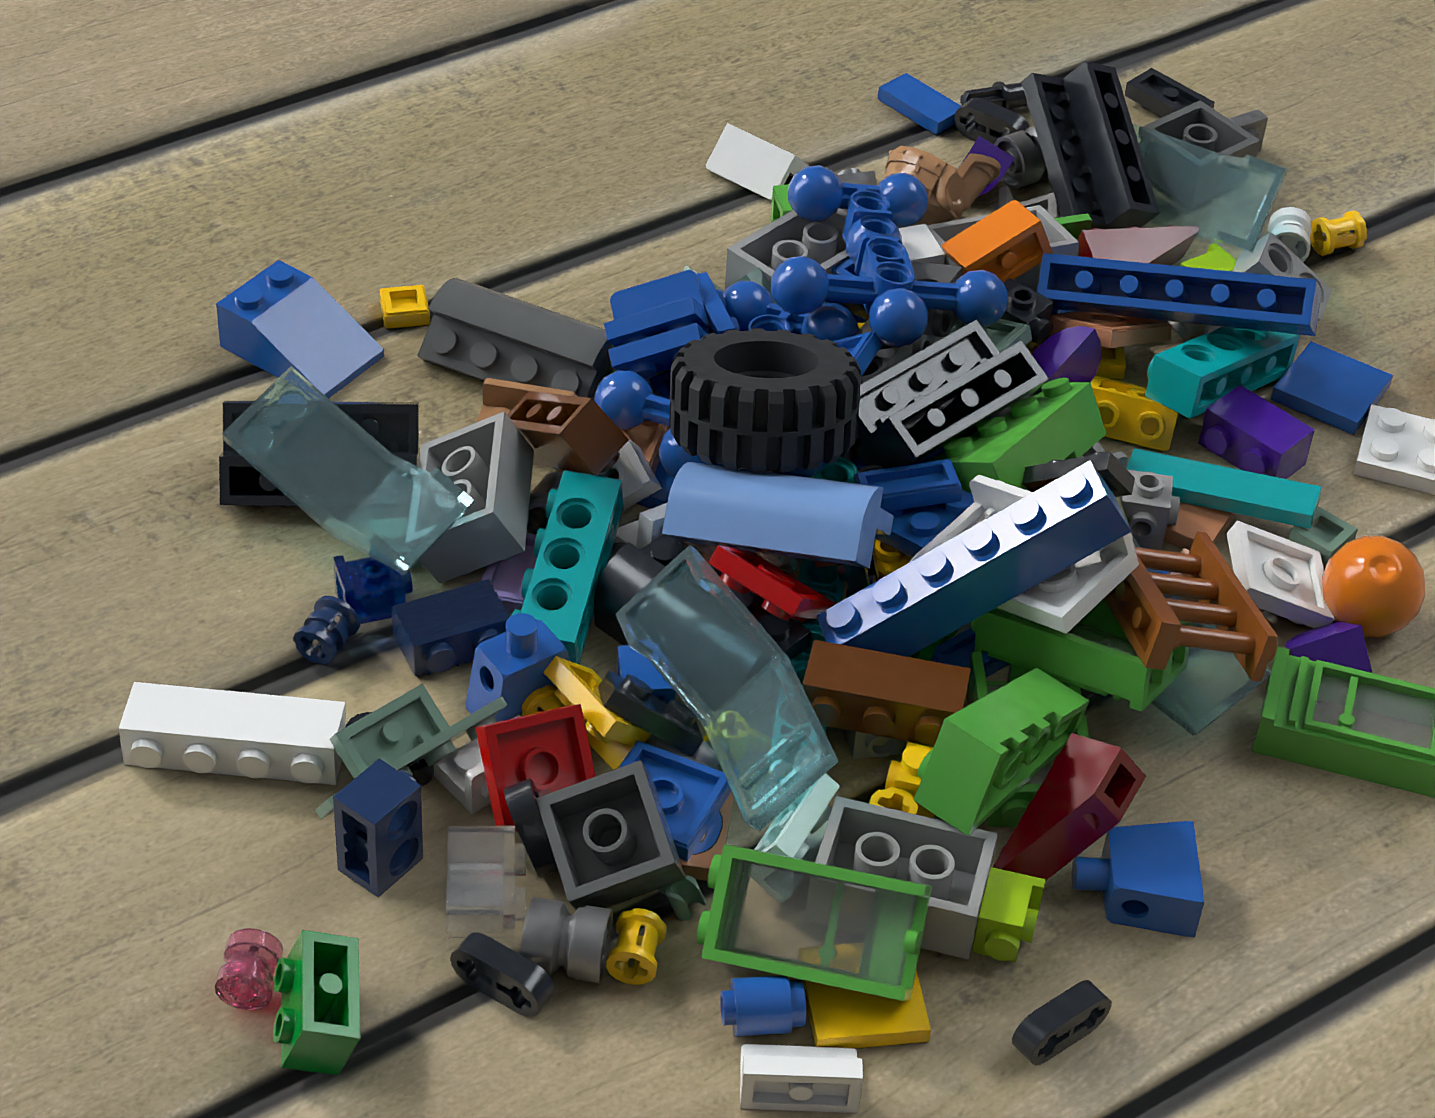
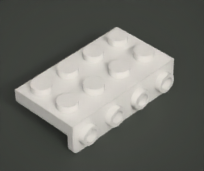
M977 475L969 483L974 503L911 558L909 562L1033 492L999 480ZM1131 532L997 608L1067 634L1139 565Z

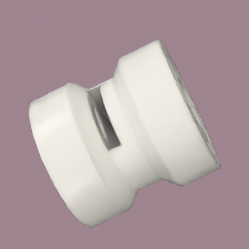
M1281 208L1270 217L1268 233H1273L1291 252L1304 262L1310 252L1311 218L1305 211L1299 208Z

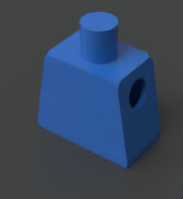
M526 613L510 616L506 621V632L481 642L475 649L466 698V709L472 714L502 696L508 705L494 716L496 721L500 722L509 720L517 715L521 716L522 704L533 691L547 685L555 686L543 672L555 656L570 661L565 646L542 620H537L532 615Z
M1193 821L1113 827L1106 833L1101 858L1076 857L1073 859L1072 888L1074 890L1103 891L1105 918L1111 923L1179 936L1195 937L1204 906V895Z

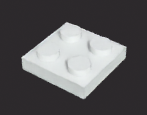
M1371 404L1353 475L1435 495V419L1405 413L1395 408H1384Z
M1237 520L1227 532L1233 571L1257 607L1285 617L1295 624H1304L1312 628L1330 624L1334 620V616L1323 599L1322 575L1324 569L1320 552Z

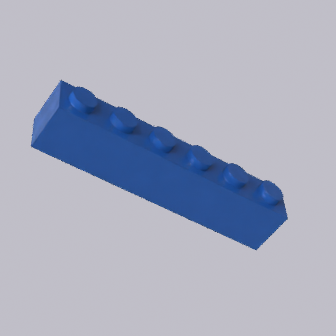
M1043 253L1037 293L1054 301L1052 309L1316 336L1322 290L1316 279Z
M1090 460L817 615L826 642L909 657L1132 531L1115 496Z

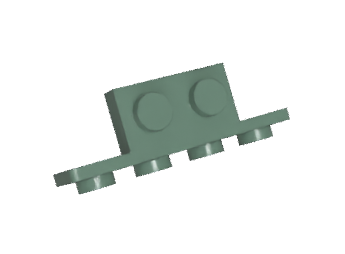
M422 683L335 733L330 738V741L354 779L379 758L396 770L405 771L413 776L409 769L410 766L422 759L426 761L429 767L453 753L456 748L452 742L466 733L471 741L476 740L477 733L475 727L496 723L497 721L494 716L508 704L501 696L449 726ZM333 796L329 797L315 809L320 819L334 812Z

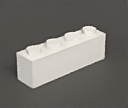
M134 682L119 726L124 765L144 768H163L193 771L196 773H215L246 776L249 778L336 785L342 759L331 743L330 738L345 728L346 707L345 702Z

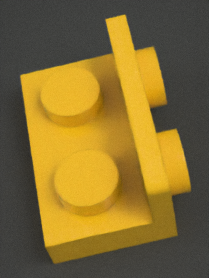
M1098 376L1092 379L1090 384L1106 431L1104 437L1162 451L1169 450L1180 413L1146 397L1147 388Z
M555 656L543 672L557 687L554 694L564 705L581 704L583 716L587 719L585 726L589 744L613 770L620 767L637 740L645 743L651 733L603 706L598 690L602 679L592 669Z

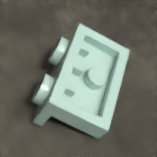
M823 772L793 793L754 850L813 862L818 855L828 823L827 820L831 814L832 808L828 804L840 785L827 773ZM753 864L751 878L780 903L785 902L791 897L804 877V874Z

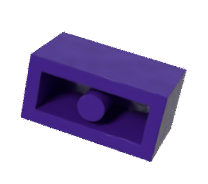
M1238 385L1206 408L1198 444L1240 470L1287 479L1306 465L1315 429L1245 387Z

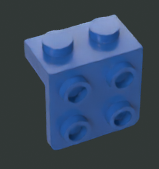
M685 270L617 291L610 298L614 320L692 296L705 309L698 275L692 270ZM693 323L608 349L611 365L616 371H634L644 379H649L657 373L670 370L672 360L688 342L694 339L701 340L704 335L711 334L710 325L708 328L702 329L697 323Z

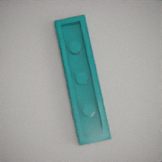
M1135 448L1126 467L1128 470L1173 476L1172 496L1180 497V502L1309 529L1320 501L1322 486Z

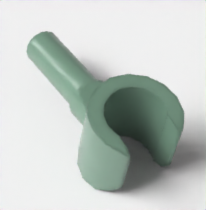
M687 875L685 880L657 889L667 896L677 918L683 921L693 918L688 907L689 904L695 902L701 905L707 904L695 878Z

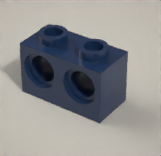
M379 758L333 796L338 871L378 898L423 859L421 785L409 773L402 770L398 771Z

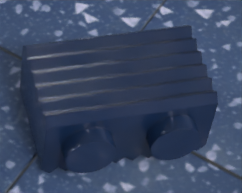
M486 579L392 606L393 636L414 676L420 678L424 673L428 675L432 672L440 673L448 670L453 665L459 666L462 662L468 664L474 659L475 649L481 642L506 632V621L510 616L506 612L505 605H502L501 599L498 598L497 592L494 591L493 585L491 586L490 580Z

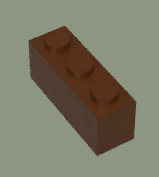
M529 391L508 414V417L534 449L533 464L536 466L598 475L609 470L618 461L620 449L629 441L592 398Z
M814 640L802 684L799 721L934 746L944 719L965 707L971 669Z

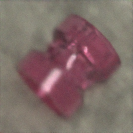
M246 928L237 930L230 934L227 939L223 953L226 964L218 972L215 982V993L220 1000L229 1006L244 1010L261 1009L268 1005L272 999L274 992L273 974L279 959L283 957V945L275 936L260 929Z

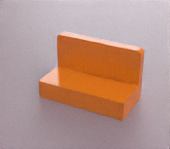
M1017 200L1010 201L942 244L944 253L958 266H962L963 274L969 271L985 270L994 273L1002 282H1005L1008 278L1014 280L1040 264L1043 253L1053 254L1041 220Z

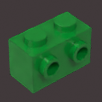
M302 930L288 957H281L276 966L274 991L282 993V1005L275 1018L274 1042L281 1044V1068L339 1075L360 1040L359 938Z

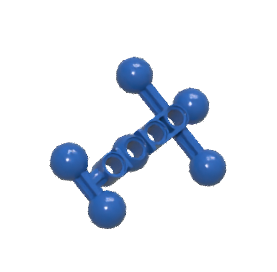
M819 165L805 167L793 176L788 186V202L802 219L812 222L822 221L837 213L838 209H848L842 238L846 242V252L855 265L854 271L856 276L827 274L825 269L815 259L805 256L788 258L777 266L771 277V294L775 302L785 312L795 315L810 314L821 307L824 301L863 304L865 311L869 315V326L872 332H876L883 344L892 347L909 346L922 337L928 324L927 309L952 310L954 315L964 325L977 320L981 327H988L1001 319L1007 309L1008 291L1005 284L994 273L985 270L969 271L958 278L955 284L914 281L915 273L907 250L902 245V235L898 228L913 226L922 220L928 209V192L925 185L916 176L907 173L891 174L880 181L878 186L841 183L839 177L830 169Z
M738 281L723 291L726 310L730 317L737 319L740 331H750L751 329L777 331L780 329L789 330L791 333L800 335L803 333L815 335L819 340L828 339L830 341L855 336L859 331L857 320L852 312L839 303H823L821 307L810 314L795 315L785 312L778 304H775L769 291L755 281ZM617 370L604 377L598 384L594 401L619 429L631 430L646 420L669 426L670 399L653 395L647 380L634 371ZM670 429L663 435L658 451L659 457L666 473L675 478L680 468L687 462L709 464L701 461L698 455L691 456L683 450L682 446L679 447ZM820 463L818 468L808 470L797 468L793 472H783L781 474L811 477L818 473L825 463Z

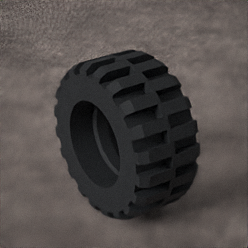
M736 329L727 330L724 334L717 335L711 333L704 335L701 340L694 339L688 342L672 360L670 432L679 447L682 446L683 450L689 455H698L703 462L709 464L719 463L728 469L738 470L739 468L751 469V472L766 473V470H779L780 473L793 472L797 468H804L806 470L818 468L820 463L830 464L836 461L840 455L844 456L855 443L858 436L861 369L847 349L844 347L838 348L835 342L828 339L819 340L815 335L803 333L800 335L791 333L789 330L780 329L777 331H764V329L739 331Z

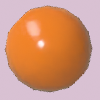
M1363 536L1347 542L1328 560L1322 575L1323 599L1334 616V621L1361 625L1364 637H1385L1402 630L1419 614L1425 598L1424 570L1416 555L1401 542L1384 536Z

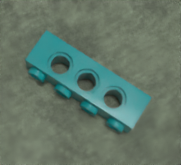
M1220 327L1155 354L1147 370L1149 381L1145 396L1188 418H1193L1206 412V408L1238 385L1252 391L1281 378L1293 363L1300 335Z
M563 471L558 489H551L548 495L546 517L549 520L546 529L539 528L536 534L534 557L537 560L534 569L527 568L524 573L521 595L525 599L522 609H514L512 615L526 613L532 615L537 620H542L568 651L569 660L580 665L594 615L595 589L603 570L609 563L624 510L622 480Z

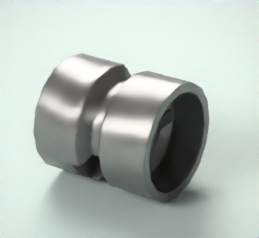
M1035 126L997 139L994 145L1015 158L1001 179L1009 188L1017 189L1035 183L1040 179L1049 178L1042 150L1038 143Z
M533 897L525 919L520 954L538 964L548 975H553L560 966H564L568 977L600 983L604 975L609 952L613 911L612 909L586 905V907H579L574 914H569L567 906L563 901Z

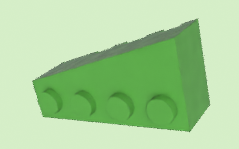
M1058 378L1042 385V392L1038 395L1021 399L1009 406L1010 412L1005 415L990 418L977 426L978 431L972 435L954 439L944 445V452L927 462L951 459L962 490L971 494L969 483L977 475L999 480L1029 491L1022 484L1025 467L1045 464L1051 460L1079 458L1106 435V431L1090 382L1070 383L1068 378Z
M1035 668L944 719L934 748L924 757L917 770V776L921 778V782L914 801L969 836L1062 750L1071 733L1076 734L1089 700L1040 669Z

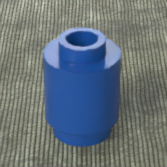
M784 975L732 978L730 990L720 992V1010L723 1026L732 1025L735 1037L791 1033L792 1027H804L806 1022V1001L802 980L789 981L788 976Z

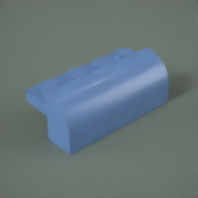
M687 462L680 468L673 481L668 497L662 534L681 542L716 547L720 545L751 552L870 568L875 535L891 534L893 515L880 508L883 487L771 472H751L749 469L741 468L733 470L724 468V466Z

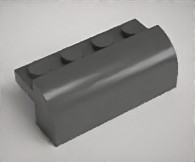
M452 278L445 282L434 296L428 308L434 313V316L417 355L423 361L482 382L486 378L572 391L578 397L592 399L599 382L608 376L611 371L615 370L611 365L608 349L614 348V346L607 341L605 329L459 278Z

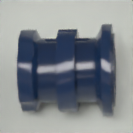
M322 596L316 601L314 611L306 618L304 626L295 632L293 641L296 644V649L303 657L313 663L327 665L333 661L337 651L342 649L348 638L358 632L361 626L360 618L356 611L343 600L334 596ZM336 616L340 617L338 622L334 621ZM315 639L319 641L316 646L313 645Z

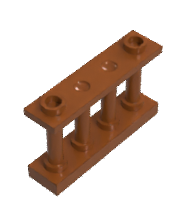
M1197 531L1189 554L1135 547L1139 565L1104 600L1145 668L1165 670L1171 652L1178 646L1231 652L1235 655L1251 681L1261 682L1268 662H1271L1275 657L1278 636L1208 534ZM1147 569L1182 573V576L1148 572ZM1163 595L1198 599L1199 602L1164 598ZM1180 621L1215 625L1217 629L1182 625Z

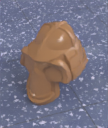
M899 146L889 151L884 179L896 173H907L916 176L925 185L928 192V209L922 220L913 226L921 224L932 225L952 221L954 218L959 220L962 213L970 208L987 185L1000 175L1001 166L994 158L982 154H969L957 169L928 152L914 147Z

